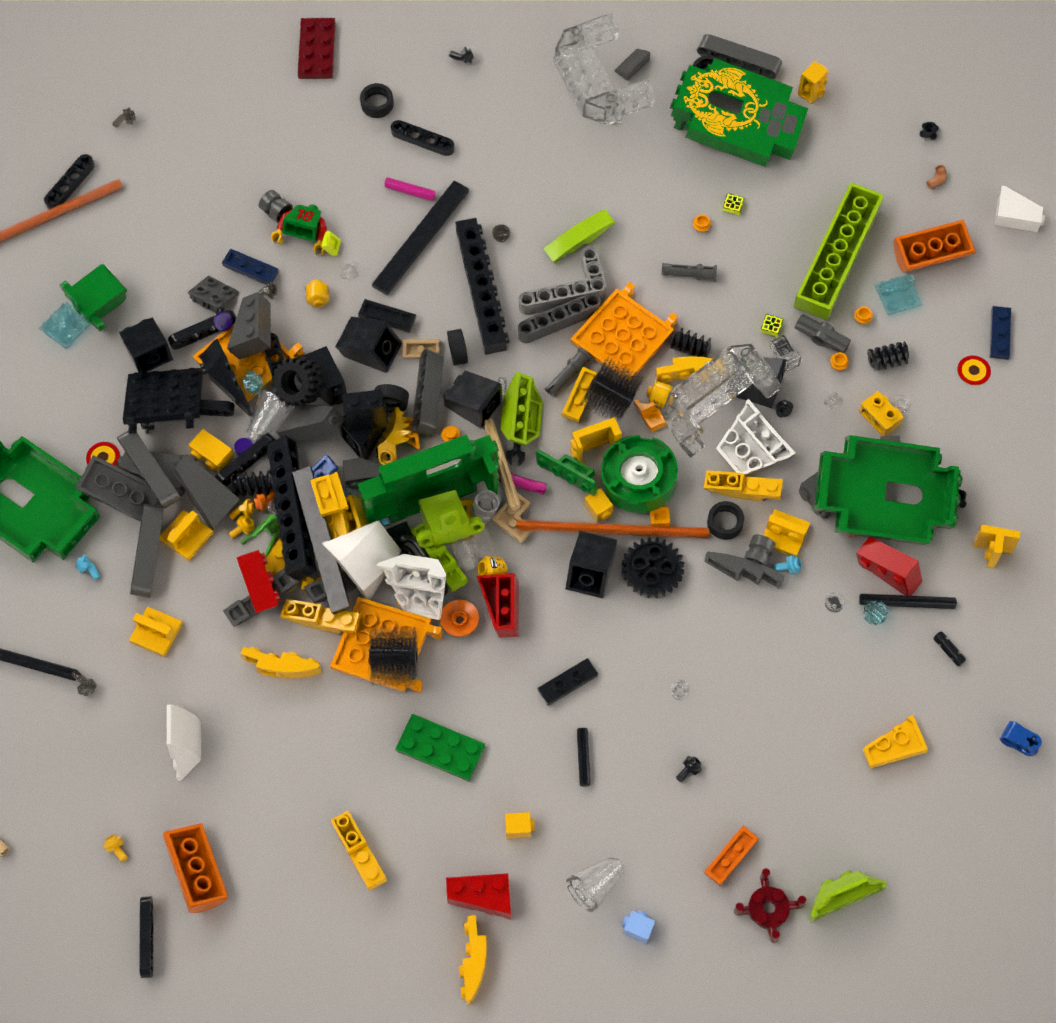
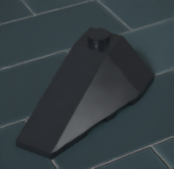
M216 339L200 356L202 364H200L201 370L204 375L208 374L210 380L251 417L253 416L251 408L240 385H238L235 374L231 370L218 339Z

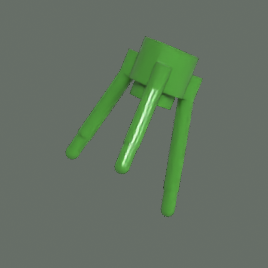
M270 514L256 529L241 541V544L246 543L252 537H257L263 530L268 534L274 533L265 552L267 557L280 533L277 517L273 514Z

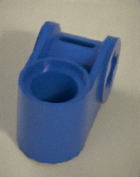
M1014 721L1008 722L1000 737V741L1004 745L1026 756L1035 755L1042 744L1038 734Z

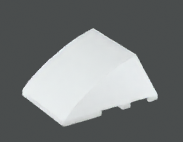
M749 399L716 448L736 473H744V475L796 455Z
M379 521L322 543L329 554L336 559L354 582L362 596L368 600L372 599L385 578L384 572L378 570L376 565L399 556L401 549Z
M403 554L376 565L378 570H382L387 577L385 579L386 583L391 585L396 592L394 596L403 611L440 620L446 573L438 559Z
M170 704L167 705V747L170 758L173 759V768L176 770L177 781H182L201 761V721L183 705Z

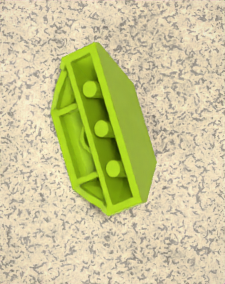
M516 372L503 397L500 430L509 441L525 446L540 436L543 401L534 384L533 377Z
M851 870L842 873L840 878L835 881L828 879L821 883L822 886L818 890L808 919L810 922L879 893L885 890L887 883L884 880L860 871L852 873Z

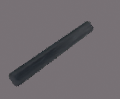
M861 593L859 595V604L955 609L957 599L955 597Z
M0 648L1 661L76 681L79 672L77 669Z

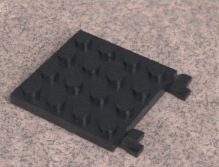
M192 367L180 370L172 369L168 371L128 374L122 419L124 425L127 424L129 426V434L137 433L138 423L184 419L186 420V429L194 428V419L200 418L203 385V372L201 368Z

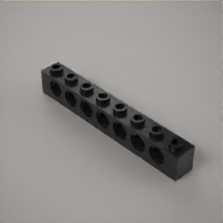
M477 218L455 221L456 234L485 355L507 351L509 336L503 330L506 327L504 316L500 317L499 312H502L501 303L496 301L495 297L498 296L496 285L493 286L492 284L494 280L493 271L488 268L490 258L489 254L485 255L484 250H487L485 239H481V235H483L482 225L478 224Z
M285 435L267 444V456L270 462V474L273 482L272 489L275 495L274 504L277 508V522L280 528L279 537L282 541V555L285 561L284 570L286 575L299 581L316 573L317 569L313 545L292 473L300 470L297 444Z

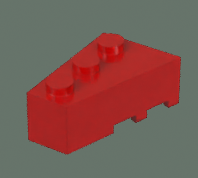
M870 536L856 552L858 563L861 567L869 570L903 595L912 596L922 583L918 560Z
M256 550L236 557L256 614L279 606L278 601H281L278 590L273 591L271 583L274 582L271 571L267 572L265 564H268L265 554Z
M515 573L476 576L494 629L499 638L519 637V581Z
M508 873L446 878L448 904L511 920Z

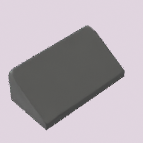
M636 49L614 72L628 81L650 60V52Z

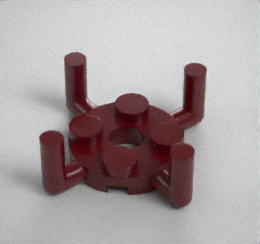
M764 868L760 875L762 888H759L752 894L748 906L737 903L734 913L738 916L749 914L751 920L759 925V927L768 929L770 941L776 943L780 937V932L776 928L780 927L787 920L790 910L803 908L806 903V897L799 896L797 901H789L783 890L769 885L770 870ZM765 903H772L775 911L767 913L764 911L763 905Z

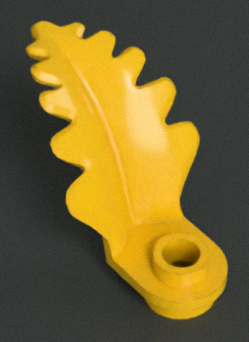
M395 407L394 412L391 413L393 417L389 418L391 424L386 425L389 430L384 431L382 434L385 437L378 440V459L382 465L396 461V446L409 440L408 437L404 436L410 434V430H405L410 424L404 423L407 421V417L402 416L404 412L400 411L399 407ZM387 454L390 455V457H391L390 460L387 459V457H386Z

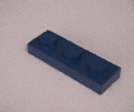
M231 248L222 261L223 267L268 286L272 285L279 273L278 268Z
M993 306L991 309L990 358L1008 360L1010 357L1011 308Z

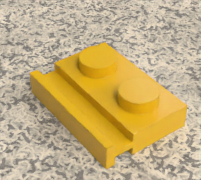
M337 472L310 480L321 517L340 512L343 509H349Z

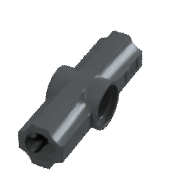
M804 314L799 317L795 325L796 330L811 337L815 344L819 346L826 345L837 352L845 353L851 343V339L834 331L833 326L829 323H819Z

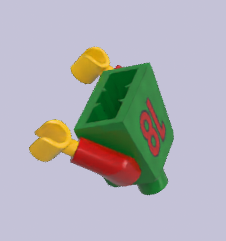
M310 204L308 207L297 205L292 210L281 215L276 227L278 230L271 234V239L275 242V239L279 237L278 244H282L284 238L281 234L283 232V234L311 242L317 240L318 242L313 247L316 255V250L321 248L327 226L324 218L321 217V211L318 210L316 205ZM321 248V249H322V250H321V255L323 256L324 253H325V250H324L323 248Z

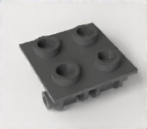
M208 275L188 291L187 294L190 295L193 302L200 304L202 307L206 306V309H210L218 314L219 312H224V307L222 306L239 291Z

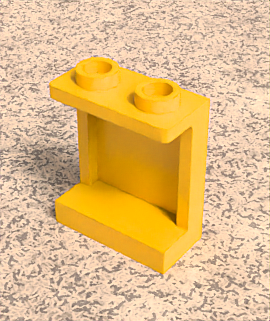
M615 417L572 432V440H570L572 458L582 463L583 452L610 443L612 446L615 442L619 441L622 438V432Z

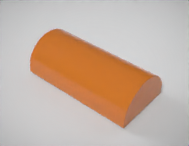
M964 220L898 236L894 239V254L902 272L973 255L976 252Z
M199 823L164 832L162 836L188 911L190 913L204 912L224 903L229 897L203 824Z

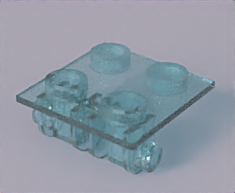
M906 274L874 284L888 315L922 306L912 283L915 281L913 275Z
M69 302L62 303V306L57 311L55 310L54 314H51L50 318L43 322V325L39 328L65 349L90 325L84 317L71 308L72 306Z

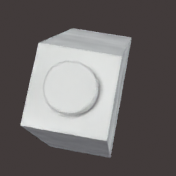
M1001 186L997 199L994 225L1038 232L1039 227L1043 226L1045 221V215H1042L1043 207L1010 188Z

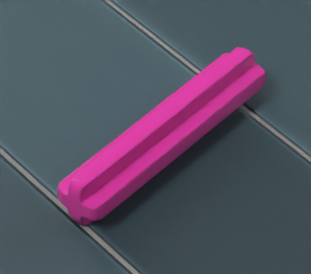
M389 177L385 180L386 188L430 201L435 199L436 192L434 190Z

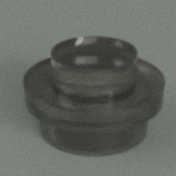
M497 225L492 230V236L498 242H505L510 237V229L506 225Z

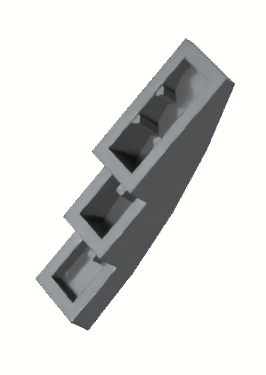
M709 551L705 556L704 562L736 581L742 575L757 585L763 579L777 588H780L784 581L785 575L746 558Z

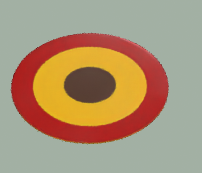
M971 355L964 357L959 362L957 372L964 382L970 385H980L989 379L991 368L985 359Z
M99 442L88 450L86 462L88 465L94 455L116 466L120 453L114 444Z

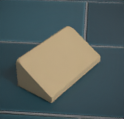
M403 339V358H420L424 349L440 354V339Z

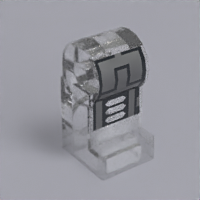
M781 335L769 342L775 358L787 360L785 373L800 366L802 356L793 349L785 335Z

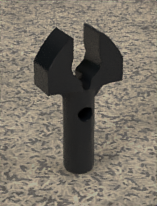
M515 442L513 443V449L511 451L507 450L506 459L512 465V457L517 454L519 466L525 461V452H522L520 450L521 445Z

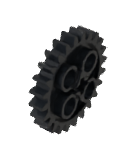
M648 537V542L641 538L640 545L634 542V549L628 547V553H624L625 560H622V566L624 567L621 572L625 574L623 579L629 580L627 586L634 585L633 592L639 589L640 596L646 592L648 598H650L651 593L654 594L655 598H658V593L665 597L666 590L672 593V586L678 588L679 583L677 581L682 582L683 577L681 575L684 574L683 567L685 563L681 561L683 556L677 555L679 549L672 550L673 543L667 546L666 539L660 543L658 537H656L655 542ZM655 552L660 556L652 557L650 554ZM641 563L644 565V567L638 568L635 566V564ZM669 567L671 571L665 572L662 568ZM652 577V578H654L656 581L653 582V583H650V582H648L646 579Z

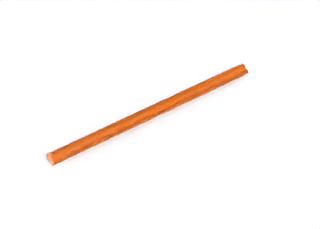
M116 179L100 188L98 187V189L96 188V190L94 189V191L92 190V192L90 191V193L87 192L57 207L55 206V208L53 207L49 211L46 210L32 218L30 217V219L28 218V220L26 219V221L24 220V222L21 221L5 230L3 229L0 232V241L2 242L6 238L9 239L15 235L17 236V234L19 235V233L21 234V232L23 233V231L25 232V230L27 231V229L29 230V228L31 229L35 225L44 224V222L46 223V221L48 222V220L50 221V219L52 220V218L54 219V217L56 218L60 214L62 216V213L64 215V212L66 214L68 210L71 212L87 203L89 204V202L91 203V201L93 202V200L95 201V199L97 200V198L99 199L103 195L105 197V194L107 196V193L109 195V192L111 194V191L113 193L115 189L118 191L122 189V184L119 179Z
M517 520L516 524L517 531L518 529L519 531H523V529L528 531L529 529V532L530 529L531 532L533 530L535 532L536 529V532H540V530L541 532L542 530L543 532L545 530L546 532L547 530L552 532L553 530L555 533L557 530L559 533L560 530V533H564V531L565 533L566 531L567 533L569 531L570 533L571 531L572 533L584 531L587 533L591 532V534L593 532L594 534L595 532L600 534L601 532L603 535L605 532L607 535L608 532V535L610 533L611 535L612 533L613 535L614 533L615 535L617 533L618 535L619 533L620 535L622 533L626 535L627 533V536L629 533L631 536L632 533V536L634 534L635 536L636 534L637 536L638 534L639 536L641 534L642 536L643 534L644 536L646 534L650 536L651 534V537L653 534L654 537L655 534L656 537L657 535L659 537L660 535L661 537L662 535L663 537L665 535L666 537L667 535L668 537H672V535L674 537L675 535V538L677 535L678 538L679 535L680 538L681 536L683 538L684 536L685 538L686 536L687 538L689 536L690 538L691 536L692 538L693 536L698 538L699 536V539L701 536L702 539L703 536L704 539L709 537L708 527L707 529L706 527H700L699 529V527L687 528L683 526L682 528V526H676L675 528V526L663 527L660 525L659 527L658 525H652V527L651 525H640L639 527L636 524L635 526L634 524H628V526L627 524H616L615 526L612 523L611 525L610 523H604L603 525V523L591 524L588 522L587 524L586 522H580V524L575 522L574 524V522L567 523L563 521L562 523V521H556L555 523V521H551L550 523V521L543 522L540 520L539 522L538 520H534V522L533 520H527V522L526 520H522V522Z

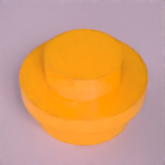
M704 214L698 215L693 220V227L699 232H705L711 226L710 219Z
M865 306L856 309L854 313V319L859 324H868L873 317L871 310Z
M841 352L832 355L830 359L831 367L838 371L846 369L849 364L848 357Z
M455 426L445 427L441 433L443 441L447 442L460 437L459 429Z

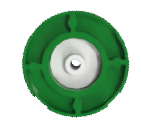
M634 435L620 439L610 446L603 456L601 466L603 491L610 502L622 510L632 513L654 511L665 505L675 493L678 482L676 457L664 442L654 437L647 439L640 438V435Z

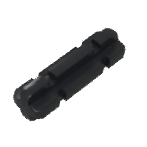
M942 631L934 636L937 644H941L940 647L950 659H954L953 662L957 666L962 665L966 661L962 653L959 654L957 647L950 639H946L947 636Z

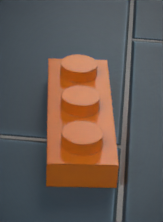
M742 826L704 871V874L721 886L757 843L759 838L745 826Z

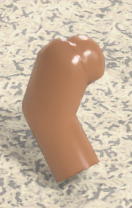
M938 165L935 168L934 178L926 182L929 189L945 182L947 171L944 165Z

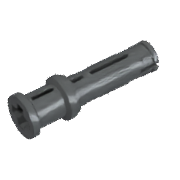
M662 263L661 275L696 277L697 280L702 278L716 281L717 265L712 267L702 266V264L689 266Z
M579 348L577 350L578 353L567 361V366L545 388L548 394L551 392L550 396L554 397L561 387L575 373L580 372L581 367L587 361L589 362L592 359L585 349Z

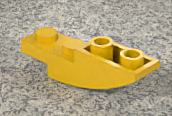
M706 357L672 358V365L656 368L655 378L656 382L669 383L672 380H686L693 377L694 383H706L710 380H723L730 377L732 365Z
M706 470L703 488L733 498L763 502V499L781 500L784 482L783 479L745 477L744 473Z
M291 599L285 600L280 615L285 620L341 634V632L356 634L362 617L360 613L342 611L333 615L330 608H324L321 604Z
M243 646L240 653L243 660L256 664L259 674L271 677L305 678L319 675L322 672L317 660L301 658L299 654L294 652H283L281 658H279L276 654H265L258 648Z
M347 810L331 819L330 821L368 890L370 891L385 883L387 878L349 811Z
M476 915L467 916L468 922H464L465 935H469L470 943H466V954L471 956V958H463V965H459L460 978H464L465 985L461 986V998L466 999L467 1005H471L480 988L487 956L486 935L478 936Z

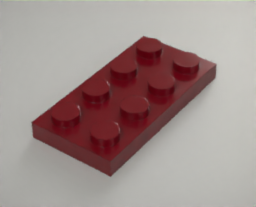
M301 18L298 79H333L335 18Z

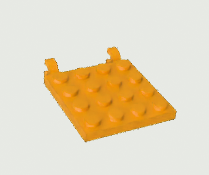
M630 282L622 291L616 289L574 334L570 341L576 347L585 349L601 365L607 360L616 367H623L618 369H621L623 372L628 371L632 374L629 376H636L673 335V328L678 323L676 321L678 316L672 312L665 322L630 298L635 293L633 290L635 285Z
M233 324L229 330L224 331L214 340L218 339L231 370L235 374L238 385H240L247 402H249L273 383L265 351L239 360L227 349L234 327ZM271 339V349H274L273 341ZM214 340L193 355V359L199 365L202 364L200 356ZM280 343L284 360L299 358L305 354L302 350L303 347L299 343H296L289 351ZM274 354L270 360L276 362L280 359V356Z
M357 597L352 612L360 613L362 616L357 633L343 632L330 668L371 682L369 673L371 674L372 671H370V664H368L369 644L371 638H374V626L375 628L377 626L379 634L381 626L383 627L385 639L388 631L387 628L389 627L392 633L393 626H395L397 635L395 634L394 640L399 636L401 627L404 634L406 626L408 627L409 633H407V638L411 637L415 627L418 635L415 640L418 643L416 645L418 655L427 634L441 640L443 635L442 627L431 625L432 621L429 618ZM389 672L390 676L387 678L386 687L405 692L408 687L415 692L421 693L423 688L421 680L413 679L411 686L407 680L405 687L403 683L405 675L403 674L399 685L397 686V682L394 679L392 686L390 678H393V674ZM376 676L374 679V683L379 684L378 678ZM381 678V685L385 686L383 678Z

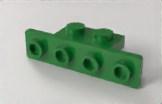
M539 449L535 452L536 462L539 467L552 472L555 476H559L569 484L575 485L585 493H589L592 496L597 494L596 481L591 479L595 476L594 469L566 454L557 460Z

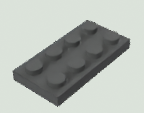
M94 455L75 489L140 522L144 504L155 506L157 498L143 479Z

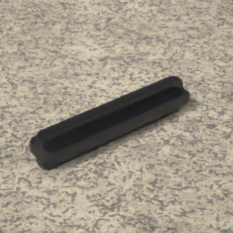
M578 728L579 783L581 787H588L591 783L588 729Z

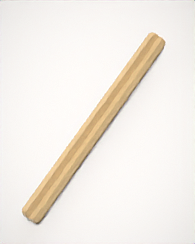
M489 418L484 421L487 435H490L492 441L495 440L498 445V455L500 458L498 460L500 465L498 471L511 510L515 511L520 509L521 504L493 419Z

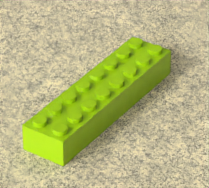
M850 182L796 295L794 308L828 321L881 208L883 194Z

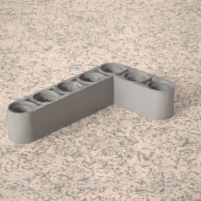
M592 246L582 249L581 265L585 275L584 280L522 292L518 297L519 311L525 315L544 312L589 293H597L603 299L606 295V280L597 249Z

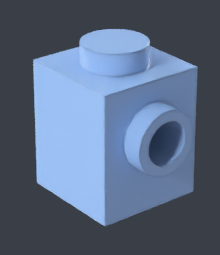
M632 911L630 916H625L622 927H624L623 934L647 944L655 925V920L648 918L649 915L643 911Z

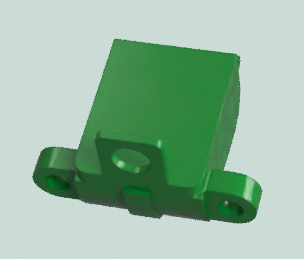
M100 264L72 286L66 280L59 285L74 309L88 323L93 324L99 332L106 328L101 318L120 306L127 297V289L104 264Z

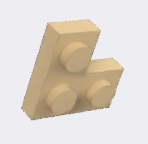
M517 493L521 504L520 509L511 510L507 501L492 518V522L522 544L532 532L531 529L530 532L529 529L528 531H524V529L523 531H519V529L517 531L516 524L517 520L522 522L521 516L530 508L531 502Z

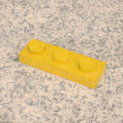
M582 367L562 411V417L579 423L585 409L584 407H586L584 405H587L582 401L583 397L587 393L586 391L589 389V385L597 372Z

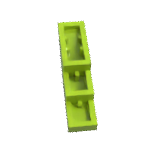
M603 209L573 226L543 249L556 264L568 253L572 255L585 243L589 245L616 222L607 210Z
M422 523L411 529L412 535L416 537L418 533L425 531L426 528ZM445 544L425 548L432 559L439 560L446 573V582L451 592L469 583L467 577L458 567L456 560L446 549Z

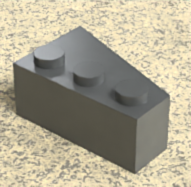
M259 292L242 298L227 349L239 360L271 348V303Z

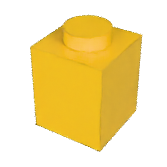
M601 488L597 490L595 496L589 494L584 497V506L596 522L605 521L611 517L613 504Z
M530 812L505 814L507 839L531 838V831H535L534 819H530Z

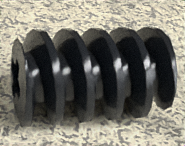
M682 327L675 333L670 348H674L676 345L677 351L683 348V353L685 354L690 350L691 356L697 353V357L704 355L707 358L712 345L711 338L709 337L706 342L704 341V335L697 339L696 332L693 336H690V330L684 334Z
M903 341V344L897 342L896 345L889 344L888 347L883 345L881 348L875 347L874 350L868 349L869 364L871 367L875 366L877 371L880 370V365L887 369V363L893 368L895 361L898 366H901V360L908 364L909 351L905 341Z
M267 470L266 476L260 471L258 477H256L254 472H252L251 477H248L245 472L243 478L237 473L236 479H233L231 475L232 492L237 497L239 492L243 497H246L247 491L250 496L254 495V491L261 495L262 489L265 494H269V490L272 488L270 471Z

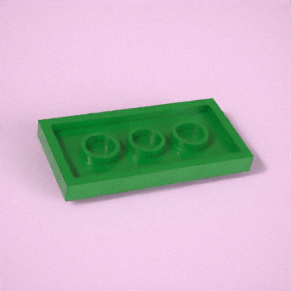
M412 714L395 750L469 782L485 748V743Z

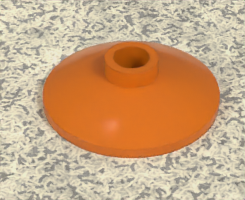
M453 600L443 607L440 623L443 630L449 635L464 637L476 629L479 623V613L476 607L469 601ZM458 618L463 619V622L457 623L456 620Z

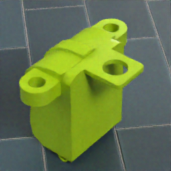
M456 490L418 501L422 521L426 528L425 531L418 533L416 536L418 545L422 548L434 547L444 543L451 544L459 539L480 533L485 527L480 517L468 519Z

